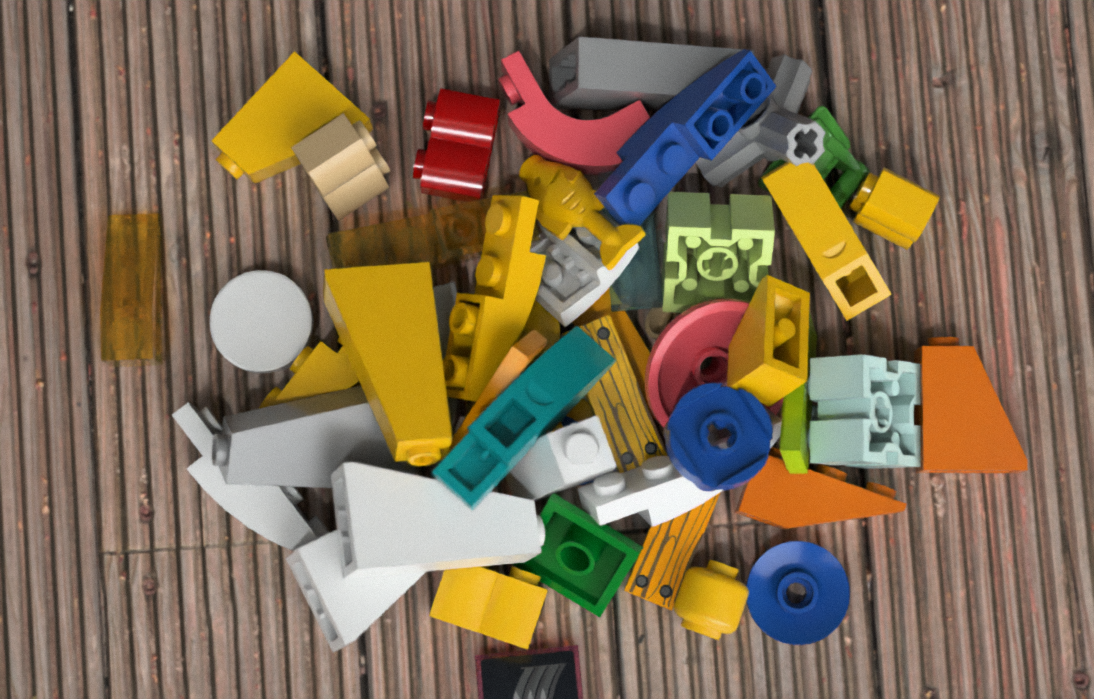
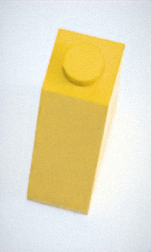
M294 51L211 142L220 152V155L215 160L236 180L244 174L256 184L300 165L301 163L291 147L343 113L351 125L360 120L369 133L373 130V126L367 115Z

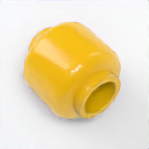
M709 559L707 568L697 566L689 568L684 575L674 603L675 613L682 618L680 626L716 640H720L722 633L731 634L735 632L749 597L748 587L736 580L739 570Z

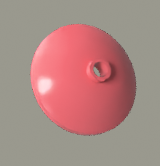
M720 298L699 303L674 318L661 332L647 361L645 392L649 407L663 428L676 404L690 390L707 383H722L721 387H727L729 344L744 316L749 302L739 299ZM712 357L710 366L701 370L700 366L704 359ZM783 398L770 407L762 405L777 415L783 405Z

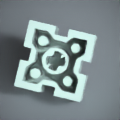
M869 355L810 358L808 393L810 400L818 403V405L812 406V418L807 435L810 448V463L845 465V467L865 469L921 467V426L914 425V405H921L920 364L900 360L887 361V358Z

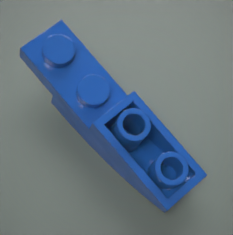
M741 50L691 83L658 110L616 152L623 162L594 195L619 225L640 226L699 158L712 161L777 87L751 50Z

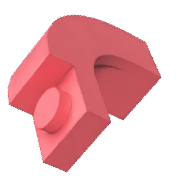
M519 50L501 60L504 76L497 79L511 106L518 102L521 107L508 113V124L518 139L533 154L540 155L546 161L561 163L581 171L585 175L612 174L623 162L616 152L650 119L641 100L602 119L580 120L569 117L554 108L546 99Z

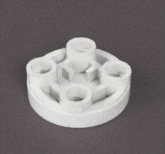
M255 270L233 278L219 291L210 312V331L219 352L233 365L252 373H272L286 370L292 365L301 351L308 346L313 333L314 319L308 298L294 281L273 271Z

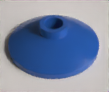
M790 541L768 549L754 563L746 582L749 590L747 606L754 622L769 637L785 644L807 645L826 638L840 625L849 605V582L842 565L829 551L810 542ZM792 583L800 584L805 590L804 599L799 603H792L787 598L786 591Z

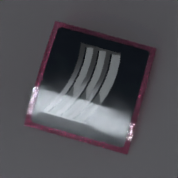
M578 645L475 655L478 699H583Z

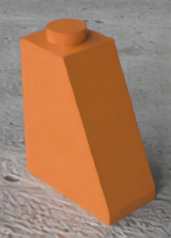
M957 337L928 338V346H921L914 351V363L920 364L921 405H915V425L921 426V467H915V472L1021 473L1028 471V460L974 346H959V338Z

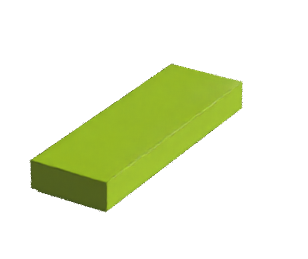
M810 311L807 382L783 397L779 450L786 469L789 470L790 474H808L809 446L807 435L812 418L813 400H810L807 385L810 376V358H816L817 334Z

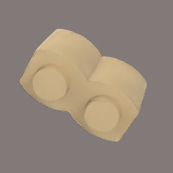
M344 113L291 147L312 183L338 221L389 188L383 175L391 170L377 150L375 141L360 120L351 125Z

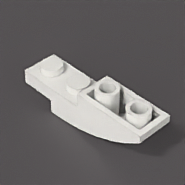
M188 402L172 414L173 418L202 454L201 458L186 469L222 508L245 526L268 540L292 551L330 533L317 516L308 521L297 504L303 500V497L296 487L226 484L219 466H214L212 463L213 437L215 434L222 433L223 426L207 406L199 411Z
M764 406L772 423L771 448L780 438L782 419ZM713 424L707 426L710 435L707 437L708 442L712 446L718 445L721 449H727L726 441L731 436L730 431L727 428L717 430ZM668 456L649 458L640 467L623 473L613 472L600 475L592 484L577 488L582 508L599 525L638 513L652 527L690 511L723 491L704 492L698 489L693 482L688 481L677 471Z

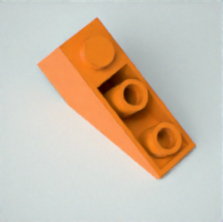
M771 447L764 467L755 477L744 484L734 513L785 530L904 512L907 504L894 500L897 491L886 486L867 481L865 489L846 483L848 474L829 466L818 464L816 472L808 469V474H790L789 470L786 469L780 450Z

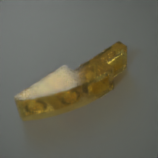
M528 190L507 194L509 196H524L530 198ZM492 197L431 209L425 215L329 233L326 236V242L332 268L430 262V270H435L479 259L482 255L486 233L485 218L491 206ZM536 219L531 243L540 240Z

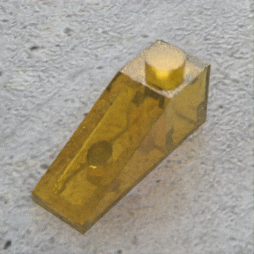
M159 213L108 215L100 304L101 361L111 367L163 365Z

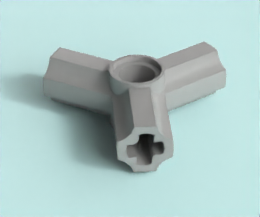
M785 54L773 57L766 72L777 87L712 161L699 158L695 162L703 177L713 187L717 185L721 188L763 158L771 162L781 159L798 166L802 163L814 164L825 151L823 147L825 131L814 120L798 114L809 87V78L812 73V69L802 59H794Z

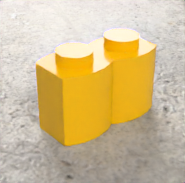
M883 167L878 176L871 172L868 173L852 199L849 209L856 212L853 223L908 250L912 243L916 242L922 234L940 199V195Z
M490 566L444 570L429 616L528 650L548 591L538 587L540 576L511 567L508 576L489 570Z

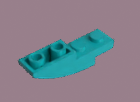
M576 326L529 366L468 427L469 433L432 471L433 476L473 511L534 446L537 439L550 433L616 363V359Z

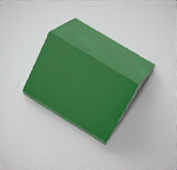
M553 493L540 514L545 528V540L541 546L542 553L526 562L513 563L512 565L520 570L540 576V582L600 618L643 547L608 525H599L591 515Z

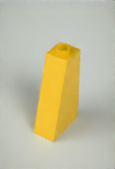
M430 262L325 269L323 280V300L394 461H408L412 465L424 466L436 463L440 458H445L449 454L452 433Z

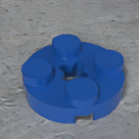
M722 383L703 384L687 392L674 407L664 427L666 449L672 464L684 478L693 482L698 489L704 492L730 490L749 482L764 467L769 456L770 441L772 439V423L761 402L751 393L741 388L736 391L730 387H721ZM713 424L717 430L727 428L730 431L731 436L726 441L727 449H721L718 445L712 446L708 442L707 437L710 435L707 426Z

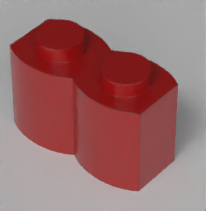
M440 88L437 101L428 100L423 130L431 131L427 150L418 149L413 169V179L421 180V194L481 205L501 105L499 99Z

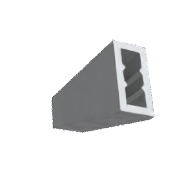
M578 37L549 59V103L556 109L621 110L641 100L646 110H660L699 77L743 49Z
M361 386L225 416L222 434H215L212 442V463L214 466H219L226 484L332 488L331 474L343 463L355 462L412 475L415 473L416 466L408 461H394Z

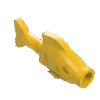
M533 155L522 164L519 176L526 183L530 197L539 200L536 214L539 223L560 240H564L573 227L586 228L601 241L600 257L602 264L607 270H612L626 251L645 237L646 233L641 226L620 225L615 227L599 213L604 206L594 195L596 190H593L591 183L584 177L581 171L558 162L546 161L540 155Z

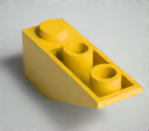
M786 162L761 177L846 321L892 295L814 164L802 163L795 166Z

